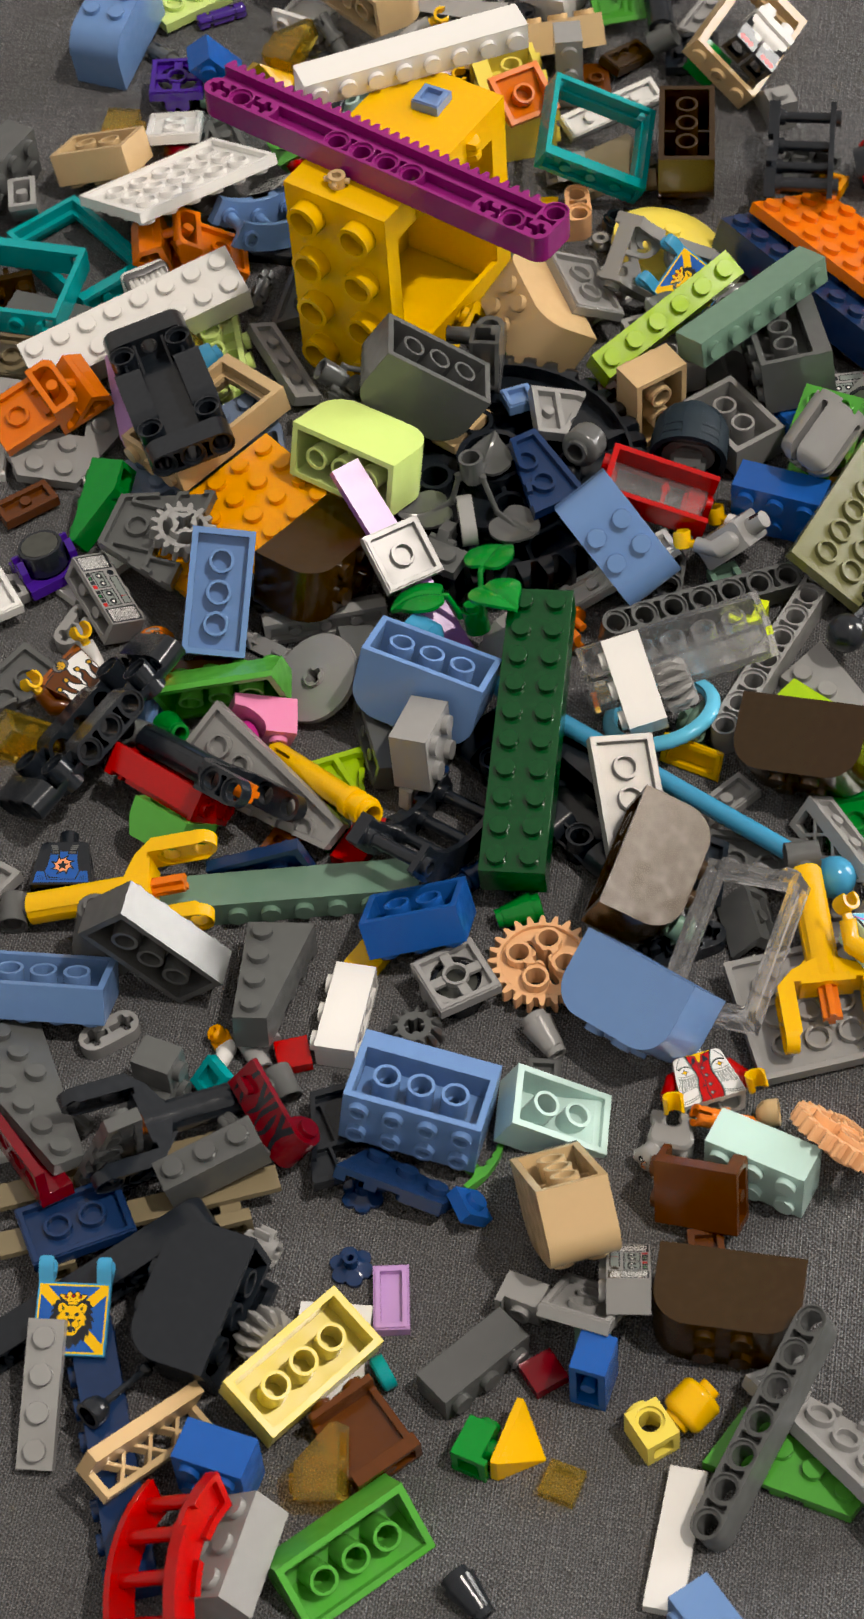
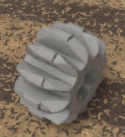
M679 656L673 659L669 658L654 667L655 681L669 711L672 713L683 712L698 703L699 695L682 658Z
M260 1304L256 1311L247 1310L245 1321H238L241 1327L240 1330L232 1335L237 1342L234 1349L246 1362L290 1324L292 1320L278 1307L274 1308L273 1306L269 1307Z

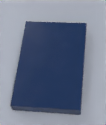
M92 1183L75 1188L74 1194L44 1208L37 1201L15 1209V1217L35 1273L39 1272V1259L42 1255L54 1256L59 1265L118 1244L137 1232L122 1189L106 1194H97Z

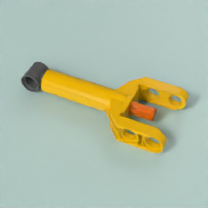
M197 829L152 837L134 854L122 877L30 893L20 890L5 891L0 898V929L7 933L16 934L25 932L28 929L29 921L32 925L76 918L77 906L83 897L94 893L103 894L130 880L141 885L144 890L159 900L160 896L186 892V890H189L186 873L160 877L158 868L208 859L217 851V834L210 830ZM195 900L169 905L171 909L192 921L201 930L210 929L215 924V909L211 905Z
M818 840L783 843L782 848L784 868L789 875L804 955L803 962L791 969L777 986L775 1006L785 1055L800 1054L801 1052L800 1036L803 1028L797 996L798 999L819 997L823 1022L828 1021L829 1024H835L836 1020H843L839 995L853 994L854 990H859L864 1011V968L858 962L838 956L821 870V850Z

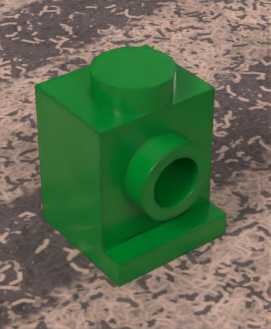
M470 1414L450 1451L452 1469L486 1483L489 1478L488 1462H490L499 1441L498 1434L501 1426L491 1418L482 1417L480 1419Z

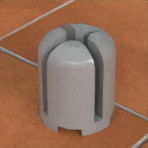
M825 388L815 392L781 443L782 450L789 461L800 470L808 472L809 475L814 477H828L833 474L864 430V415L859 410L854 415L852 409L842 402V397Z

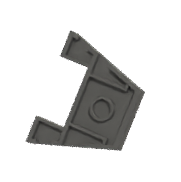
M204 490V494H190L189 491H178L176 495L160 496V492L121 494L97 541L99 548L164 589L172 592L183 571L180 562L156 557L160 548H153L154 540L149 539L151 518L155 517L157 509L164 511L166 503H169L173 508L176 507L177 501H180L183 507L193 503V509L196 511L204 508L203 516H209L217 500L216 491Z

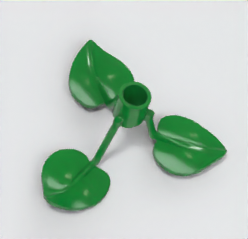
M485 544L468 551L463 560L466 567L471 569L478 568V587L468 593L469 600L464 602V607L461 610L449 593H443L442 584L420 583L407 588L398 595L392 604L391 614L397 612L410 614L432 612L441 607L446 600L455 611L457 620H464L467 635L478 637L487 634L491 630L486 607L518 612L522 587L518 580L513 578H496L484 585L483 579L486 569L499 570L512 561L515 554L514 546L512 544Z

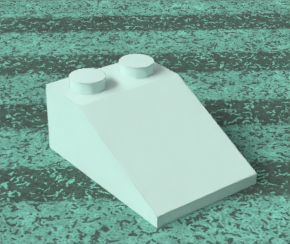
M518 1063L500 1081L493 1141L524 1152L536 1153L548 1147L577 1140L593 1158H604L607 1156L612 1095Z

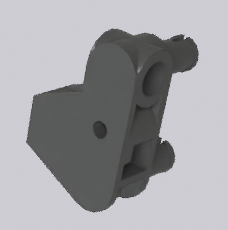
M490 315L480 318L476 321V324H471V327L447 325L446 342L469 345L470 354L490 363V390H495V394H500L507 342V323L498 316Z

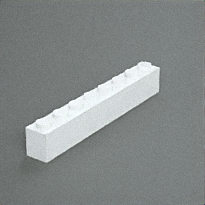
M514 3L293 65L295 90L302 89L304 96L310 93L313 94V100L322 98L323 104L327 102L335 103L529 48L528 23Z

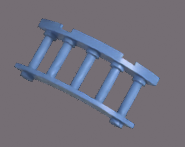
M284 186L267 193L266 197L258 199L218 195L208 221L212 225L233 228L236 231L231 243L233 248L247 251H275L291 247L287 219L280 221L285 219L287 215Z

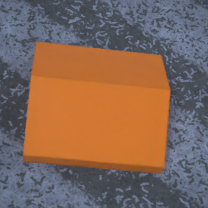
M537 60L487 79L490 91L504 96L505 122L511 128L541 117L545 87L548 81ZM559 102L557 105V110H559L561 107Z

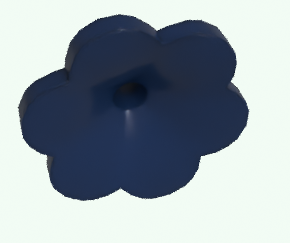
M358 1179L347 1180L343 1185L344 1195L342 1197V1203L346 1208L354 1209L359 1215H365L371 1209H378L383 1205L384 1199L382 1194L384 1191L377 1190L374 1193L363 1189V1181Z
M354 1247L343 1248L340 1255L333 1256L329 1263L333 1271V1281L339 1285L347 1284L350 1288L360 1287L363 1280L370 1279L373 1276L370 1253L366 1250L357 1251Z

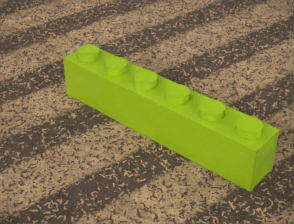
M726 250L592 354L586 364L587 368L605 388L617 378L618 366L656 348L714 302L720 295H723L737 284L744 271Z

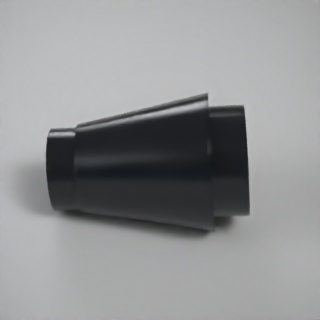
M461 1564L441 1581L440 1584L445 1589L443 1594L471 1619H488L495 1612L496 1609L491 1604L474 1569L469 1570L465 1564Z

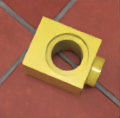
M656 1396L646 1402L641 1400L634 1403L624 1413V1432L647 1466L680 1449V1431ZM654 1425L658 1429L653 1432H647L642 1427Z

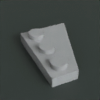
M821 640L780 676V685L782 687H785L795 678L832 702L864 706V693Z

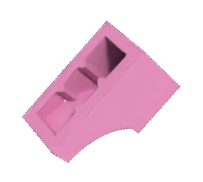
M234 693L229 709L242 721L248 720L252 722L257 729L259 738L265 744L270 745L282 742L291 747L297 735L298 699Z

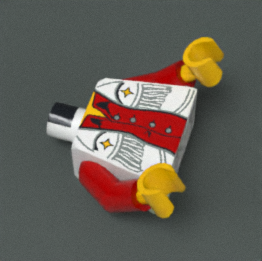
M714 1048L703 1052L699 1049L696 1054L678 1058L672 1062V1072L665 1076L660 1100L663 1104L665 1116L669 1115L670 1111L678 1110L679 1115L683 1113L689 1114L691 1107L696 1103L716 1109L728 1107L731 1111L735 1112L745 1109L746 1088H748L750 1094L756 1092L755 1087H769L763 1068L748 1070L733 1059L726 1058L720 1049Z

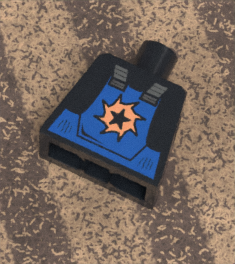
M72 830L63 831L60 834L59 842H45L42 844L29 881L31 892L95 881L89 844L87 842H79L80 836L77 832Z

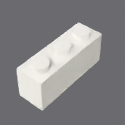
M638 629L600 641L603 652L597 655L603 672L609 671L612 682L607 683L612 701L619 700L622 711L617 712L622 731L629 729L630 734L655 732L668 728L667 715Z
M336 961L333 974L327 975L325 984L327 998L325 1002L321 1001L317 1014V1020L320 1022L318 1030H312L310 1037V1050H314L316 1064L352 1070L364 1034L368 1028L378 990L376 967Z

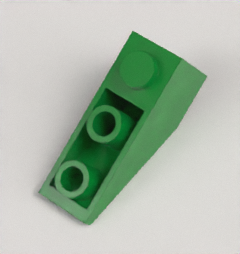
M95 457L91 459L89 469L86 471L82 494L78 499L74 522L69 531V537L74 546L84 553H88L99 539L120 495L131 493L137 472L124 460Z

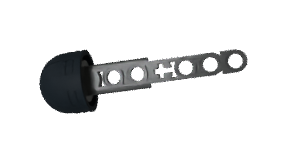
M698 400L678 402L665 409L656 420L651 436L649 453L719 476L727 466L729 428L724 417L716 408ZM669 487V494L666 495L663 504L671 507L680 506L684 491ZM666 528L671 537L673 538V532L676 531ZM688 549L680 550L681 554L676 557L680 560L681 564L679 565L682 569L666 581L676 585V591L683 589ZM659 586L654 590L653 598L669 593L662 591Z

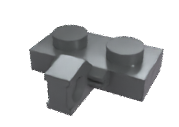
M446 519L439 527L438 533L432 532L428 538L444 567V571L438 575L455 580L465 566L463 559L468 551L456 547V538L458 537L457 523Z

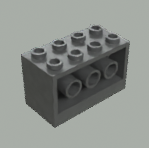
M812 294L806 296L740 343L747 370H750L752 386L755 387L757 400L760 403H764V407L770 413L797 408L806 383L837 391L832 349Z

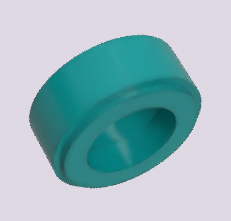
M381 1353L369 1359L368 1363L384 1391L388 1392L398 1386L391 1369Z

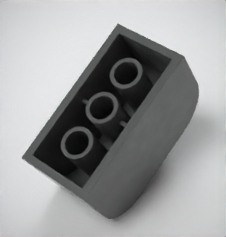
M388 313L367 337L361 348V400L364 405L416 427L428 439L436 441L452 440L463 435L491 405L490 363Z

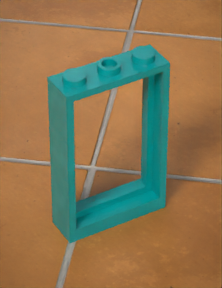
M75 195L68 197L6 232L7 238L40 242L71 223L78 221L128 265L80 292L76 304L96 307L123 294L124 290L120 280L121 275L124 272L137 268V266L132 265L131 243L92 209L81 206L79 198ZM32 270V273L56 295L60 296L66 279L60 273Z

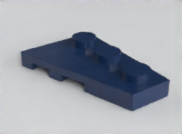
M536 428L510 439L509 450L534 520L554 512L555 505L582 485Z
M295 838L206 861L207 874L317 864L299 839Z
M369 1147L336 1164L332 1176L342 1181H345L346 1176L363 1181V1189L374 1193L377 1190L390 1191L395 1193V1198L398 1202L438 1217L453 1208L447 1197L451 1190L448 1189L445 1183L439 1180H431L419 1173L416 1167L400 1163L391 1158L389 1153L381 1148Z

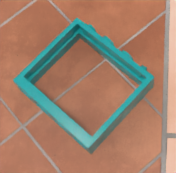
M556 72L545 87L534 167L634 205L646 191L656 110L569 75ZM558 99L636 129L630 174L552 145Z
M0 237V266L69 274L52 313L0 307V331L35 336L67 321L90 271L87 249L85 247Z

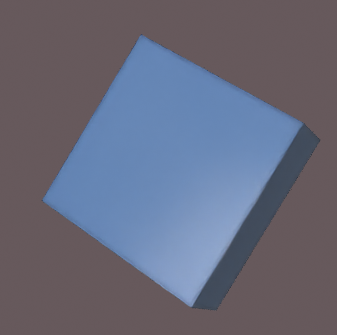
M425 83L411 100V109L438 117L452 100V91Z
M528 383L500 390V399L510 416L530 411L528 399L530 386Z

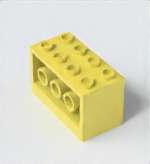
M529 42V48L469 64L470 83L490 90L487 83L488 78L537 60L542 70L540 52L535 53L532 42ZM543 69L542 72L548 81L546 69ZM560 109L556 111L552 145L557 146V142L561 141L560 128L556 125V121L561 118ZM541 117L513 128L505 122L507 162L535 157Z

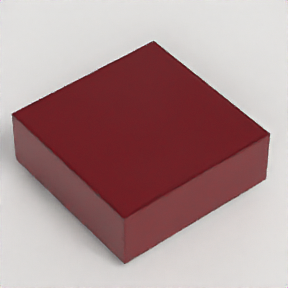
M550 1348L518 1364L519 1373L537 1399L569 1382V1375Z

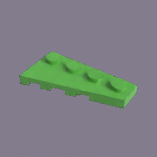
M744 1406L702 1461V1469L712 1473L715 1472L747 1407ZM770 1422L762 1424L758 1433L767 1430ZM789 1434L761 1486L769 1490V1494L783 1499L784 1496L798 1500L803 1502V1506L848 1523L853 1521L864 1506L819 1460ZM754 1455L746 1457L741 1467L750 1464Z

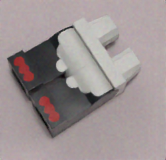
M770 3L764 6L761 5L746 16L742 23L721 45L737 64L744 60L740 68L755 84L773 73L777 67V62L794 42L792 38L794 29L788 23L783 22L779 24L774 19L776 10ZM738 41L740 43L742 53L737 52L733 48V42ZM754 60L760 66V73L755 72L751 67V63Z

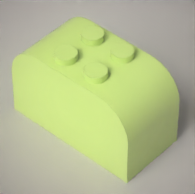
M345 399L328 400L318 404L293 421L290 474L343 498L331 479L330 473L358 458L394 516L412 503L419 495L424 436L416 427L359 402Z

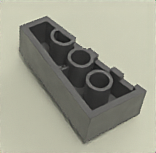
M248 922L232 1013L235 1047H270L285 1017L284 1012L288 1004H292L296 996V988L300 980L303 981L308 972L307 966L310 960H314L317 954L315 923Z

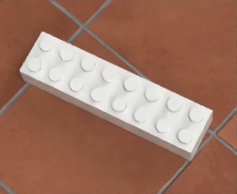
M224 245L16 345L27 369L41 360H51L56 366L62 355L81 354L98 379L102 380L108 377L105 356L107 354L103 346V340L111 331L165 310L177 309L182 313L191 335L194 336L254 306L249 288Z

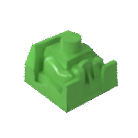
M590 0V6L594 9V13L602 12L604 27L647 19L644 0Z
M135 795L129 813V835L143 843H146L152 837L197 829H206L215 833L219 826L217 824L189 822L186 818L147 795Z

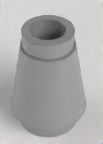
M540 1008L529 1013L522 1020L523 1034L548 1059H559L566 1053L567 1049L564 1046L551 1013H547L545 1009Z

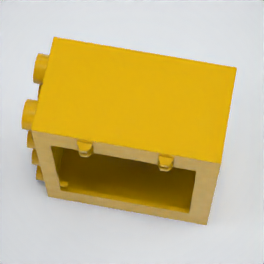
M441 72L370 92L351 112V117L361 115V122L370 119L371 126L379 123L381 130L387 127L390 128V135L399 132L400 139L408 136L410 137V143L419 141L420 148L429 145L430 152L438 149L440 156L449 154L450 161L458 158L460 165L467 162L469 163L470 170L479 167L480 174L488 171L490 179L499 176L500 183L508 180L503 95ZM425 83L452 91V100L438 117L411 109V100ZM305 159L283 182L287 208L286 218L289 225L292 250V266L298 301L297 310L299 312L302 335V352L304 358L315 368L323 358H327L339 366L342 362H345L348 365L361 367L362 345L388 313L444 340L447 325H457L456 316L463 305L467 306L476 300L481 303L483 295L511 259L510 251L355 181L350 180V184H346L344 189L334 191L329 188L328 182L323 180L324 175H327L330 170ZM347 370V374H349L350 377L353 376V375H355V374H359V375H360L359 372H353V371H348V370Z

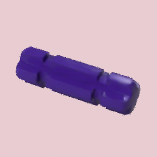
M243 2L232 4L231 8L228 5L209 11L208 15L207 13L199 14L196 16V21L199 29L205 30L211 28L210 25L212 24L215 27L234 21L235 17L236 19L244 18L247 16V11Z

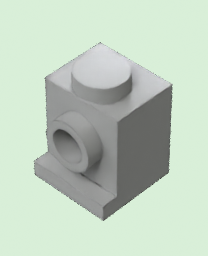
M509 1269L494 1299L495 1310L500 1306L513 1320L522 1324L531 1323L539 1326L541 1321L546 1322L548 1320L536 1316L539 1302L550 1291V1285Z

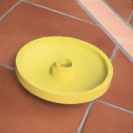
M642 207L628 211V213L644 216L653 224L666 230L665 235L671 233L678 239L681 237L712 248L715 237L713 230L688 214L662 207ZM616 223L614 226V230L611 237V244L614 240L616 231L618 229V223ZM646 241L643 242L644 249H638V252L646 253L649 246ZM661 248L654 256L647 259H639L641 271H649L658 281L667 269L664 263V250ZM625 256L623 262L629 261L628 257Z

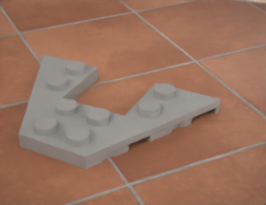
M0 377V394L22 380ZM114 405L87 421L84 436L64 435V433L49 431L11 457H9L4 449L7 460L13 467L12 471L16 481L34 484L45 479L51 487L77 490L83 483L82 477L86 475L92 457L102 458L121 440Z

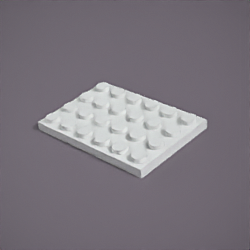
M212 137L78 196L83 207L144 226L154 223L155 218L178 212V208L184 205L197 204L204 196L219 194L223 192V188L229 185L242 184L246 181L247 177L268 172V168L278 163L275 153Z

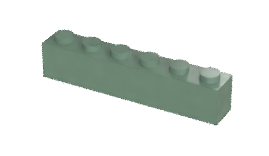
M799 245L676 331L679 356L704 369L828 282L826 257Z

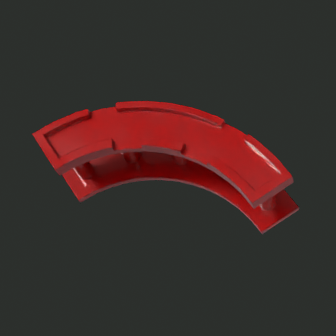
M218 1471L206 1472L190 1493L161 1496L154 1479H147L137 1490L118 1523L111 1543L104 1577L103 1619H195V1597H201V1581L204 1563L200 1560L204 1542L211 1541L219 1522L232 1506ZM180 1510L177 1520L172 1526L156 1527L167 1511ZM169 1542L164 1569L139 1571L146 1545ZM163 1585V1614L135 1618L136 1588Z

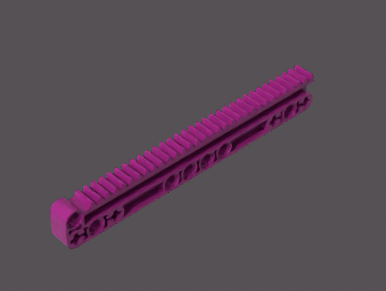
M236 60L225 65L226 75L223 78H212L204 85L207 112L211 117L330 171L342 169L346 174V178H350L352 181L533 262L548 260L570 237V209L566 204L561 202L543 203L541 202L540 194L530 197V190L528 189L520 192L519 185L510 188V181L506 180L500 183L499 176L490 179L488 171L480 174L479 167L470 170L469 163L466 162L460 165L458 158L450 161L449 154L440 156L438 149L430 152L429 145L420 148L419 141L410 143V137L408 136L400 139L399 132L390 135V128L388 127L381 130L379 123L371 126L370 119L361 122V115L351 117V111L348 110L342 113L340 106L332 109L331 102L323 104L322 98L313 100V94L311 93L304 96L302 89L294 92L293 85L285 87L284 81L275 83L274 77L266 79L263 72L256 75V69L253 68L247 71L246 65L238 66Z

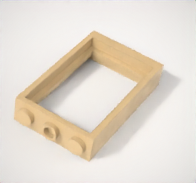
M719 0L682 52L739 109L757 95L769 76L757 84L750 78L746 84L707 43L709 37L736 1ZM749 0L756 8L770 3L776 10L774 19L779 24L783 22L788 23L794 29L792 35L794 40L807 23V20L788 0ZM758 66L755 72L760 73V66Z
M228 353L209 366L208 371L218 393L231 384L244 393L251 395L258 402L229 424L236 442L230 452L170 476L161 477L169 487L175 486L181 491L190 490L289 411L291 407L282 385ZM134 427L130 428L121 435L126 447L124 449L125 455L132 463L138 462L144 466L148 473L155 475Z

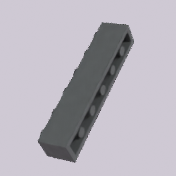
M337 626L335 635L343 638L352 646L357 660H359L361 647L373 631L374 626ZM352 692L347 703L363 752L372 788H400L394 786L388 739L393 727L367 715L356 703Z

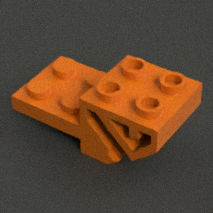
M185 207L178 208V212L172 214L173 227L170 228L167 226L163 216L155 218V222L149 225L141 226L133 222L131 226L132 265L139 267L154 260L162 259L168 265L169 270L172 271L225 245L245 282L250 275L248 251L231 246L235 233L201 223L200 212Z
M81 354L62 355L56 366L51 360H41L24 371L27 376L25 379L0 394V444L9 457H11L57 426H59L64 435H67L112 406L114 402Z

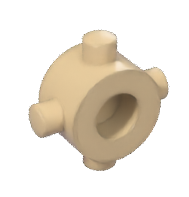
M333 169L327 175H324L323 178L324 181L328 182L329 188L334 191L342 190L346 187V184H350V178H346V174L342 169Z

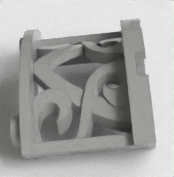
M619 210L615 222L619 224L603 270H598L596 277L604 282V288L614 292H621L644 303L645 298L654 295L637 284H632L630 281L633 279L635 282L636 276L642 273L639 259L650 258L660 248L663 249L660 247V241L664 236H667L665 235L666 230L653 224L644 216ZM681 237L679 238L686 248L707 264L719 255L714 248L703 246ZM646 241L649 246L646 253L638 252V249H644L643 242ZM664 250V263L666 268H668L675 255ZM627 256L629 261L623 262L624 257ZM621 267L625 270L623 277L618 275Z

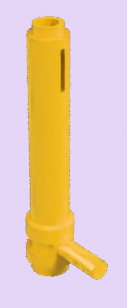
M282 742L272 743L268 746L317 795L336 807L339 814L346 819L351 820L355 824L362 811L381 821L383 808L377 798L367 794L357 786L348 785Z

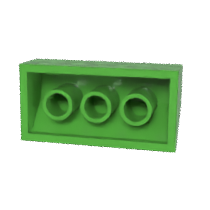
M266 655L262 659L255 660L238 659L232 663L222 665L206 664L202 668L189 670L179 668L173 670V672H170L165 677V687L153 699L163 711H173L181 719L205 716L216 700L223 702L229 708L235 692L292 698V669L282 655Z
M384 1473L278 1546L267 1575L278 1594L297 1619H334L436 1547L402 1483Z

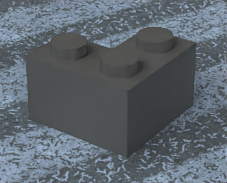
M145 1034L130 1060L133 1078L146 1083L164 1100L190 1093L192 1082L189 1079L188 1063L185 1060L183 1047ZM127 1102L121 1103L118 1109L127 1107Z

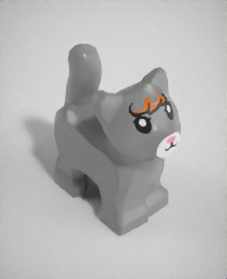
M652 1109L650 1115L651 1128L647 1134L646 1143L634 1150V1161L638 1162L643 1170L649 1172L652 1156L657 1155L664 1143L672 1145L673 1156L692 1159L695 1148L693 1134L695 1127L690 1125L689 1120L695 1119V1117H689V1114L685 1113L680 1114V1124L670 1126L667 1124V1116L664 1115V1111Z

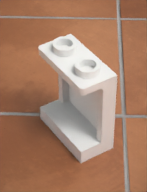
M291 0L284 10L274 7L271 11L273 31L317 45L321 43L324 37L313 20L316 17L319 18L320 14L327 11L332 22L336 25L342 18V15L321 0Z

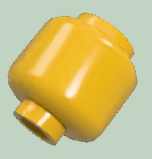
M686 1377L666 1396V1412L683 1434L687 1431L698 1434L719 1414L720 1407L715 1400L719 1393L705 1378L697 1382L691 1377Z

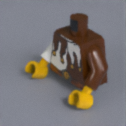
M85 620L79 622L83 630L82 635L79 634L76 627H72L69 630L70 637L75 641L81 642L80 647L75 644L43 677L37 670L26 672L32 684L26 678L20 681L21 690L24 692L33 691V697L49 715L59 716L81 689L86 686H95L99 681L96 677V671L104 663V659L94 640L89 639L92 634V626ZM98 694L95 695L93 701L95 707H97L100 702Z

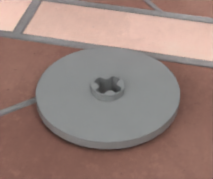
M330 633L313 635L295 646L286 657L285 661L292 669V698L298 699V722L313 724L324 721L337 713L348 701L353 692V681L358 660L352 646L343 638Z

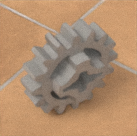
M177 501L174 508L169 503H166L164 511L157 509L155 517L151 518L149 539L154 540L153 548H162V556L169 553L172 555V561H176L178 557H183L184 562L188 563L191 552L193 525L217 528L216 525L211 524L213 517L211 515L204 517V508L196 511L193 509V503L183 507L182 503Z

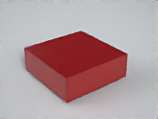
M307 1035L273 1042L277 1063L288 1062L294 1074L314 1070Z

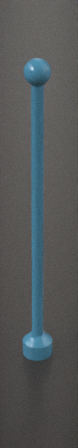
M421 613L412 614L404 622L444 637L442 625ZM498 675L496 687H495L494 694H493V695H495V696H497V697H498V688H499V679H500V676H499V675ZM566 714L564 735L587 748L586 740L589 737L605 736ZM659 767L663 792L693 806L705 816L783 859V843L792 841ZM840 856L821 858V870L827 898L835 899V897L842 893H845V895L850 893L854 889L857 879L855 868L851 862Z

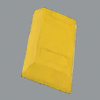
M691 740L673 749L661 751L659 761L718 782L724 752Z

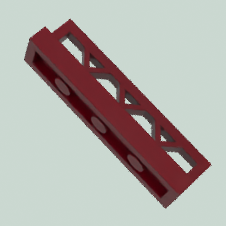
M0 1113V1149L42 1208L74 1194L73 1183L67 1174L63 1172L53 1176Z

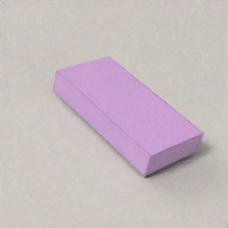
M409 1264L373 1266V1329L379 1336L411 1335Z

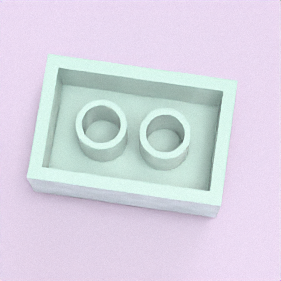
M722 1107L704 1140V1161L727 1165L733 1154L748 1156V1199L751 1201H761L773 1206L782 1214H792L802 1218L819 1186L822 1149H819L817 1145Z

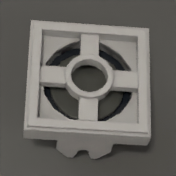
M471 937L457 947H446L410 963L411 972L419 983L423 1003L425 1005L428 1004V1008H431L433 1013L437 1012L441 1020L446 1017L452 1019L469 1017L478 1011L482 1001L502 993L500 981ZM453 959L466 960L471 963H467L464 961H453ZM442 964L440 967H438V968L436 969V971H435L434 974L432 975V980L430 981V979H431V974H432V972L434 971V969H435L438 965Z

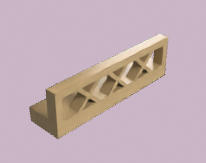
M194 1380L87 1450L75 1470L103 1504H106L171 1460L170 1455L182 1429H179L181 1417L188 1414L191 1418L212 1424L196 1405L205 1392L197 1381ZM158 1434L171 1437V1448L166 1450L152 1447L153 1436ZM133 1452L145 1455L144 1466L139 1468L125 1465L126 1454ZM101 1470L118 1473L117 1484L108 1489L96 1474Z

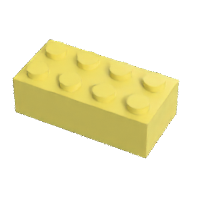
M332 1286L222 1382L219 1393L265 1446L269 1448L308 1414L318 1401L326 1398L376 1354L384 1340L335 1286Z

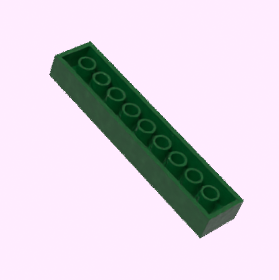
M522 589L518 612L507 611L478 864V874L482 890L548 893L576 618L574 590Z

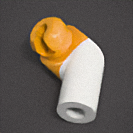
M216 1024L209 1028L207 1037L216 1052L215 1055L228 1067L236 1054L237 1047H235V1041L228 1029H224L222 1025Z

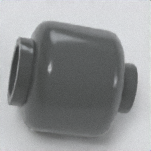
M590 422L578 423L564 436L562 441L564 456L569 462L580 467L591 465L604 453L607 447V439L600 427Z

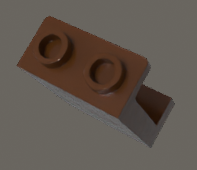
M665 1143L657 1155L652 1156L649 1174L654 1177V1187L650 1195V1205L655 1210V1222L738 1237L749 1218L748 1156L733 1154L726 1165L673 1156L672 1145Z
M369 1373L362 1378L356 1376L347 1381L341 1388L342 1392L329 1399L326 1397L318 1401L311 1408V1413L307 1416L310 1428L356 1492L384 1473L392 1477L423 1455L420 1441L413 1432H408L375 1387L374 1379Z

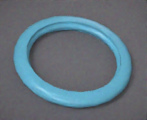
M691 675L697 692L705 700V707L700 715L690 724L669 734L653 737L656 752L686 744L700 736L712 725L717 718L721 706L720 694L713 684L704 678ZM619 700L612 701L606 708L602 721L605 735L626 734L618 726L617 712L622 711Z

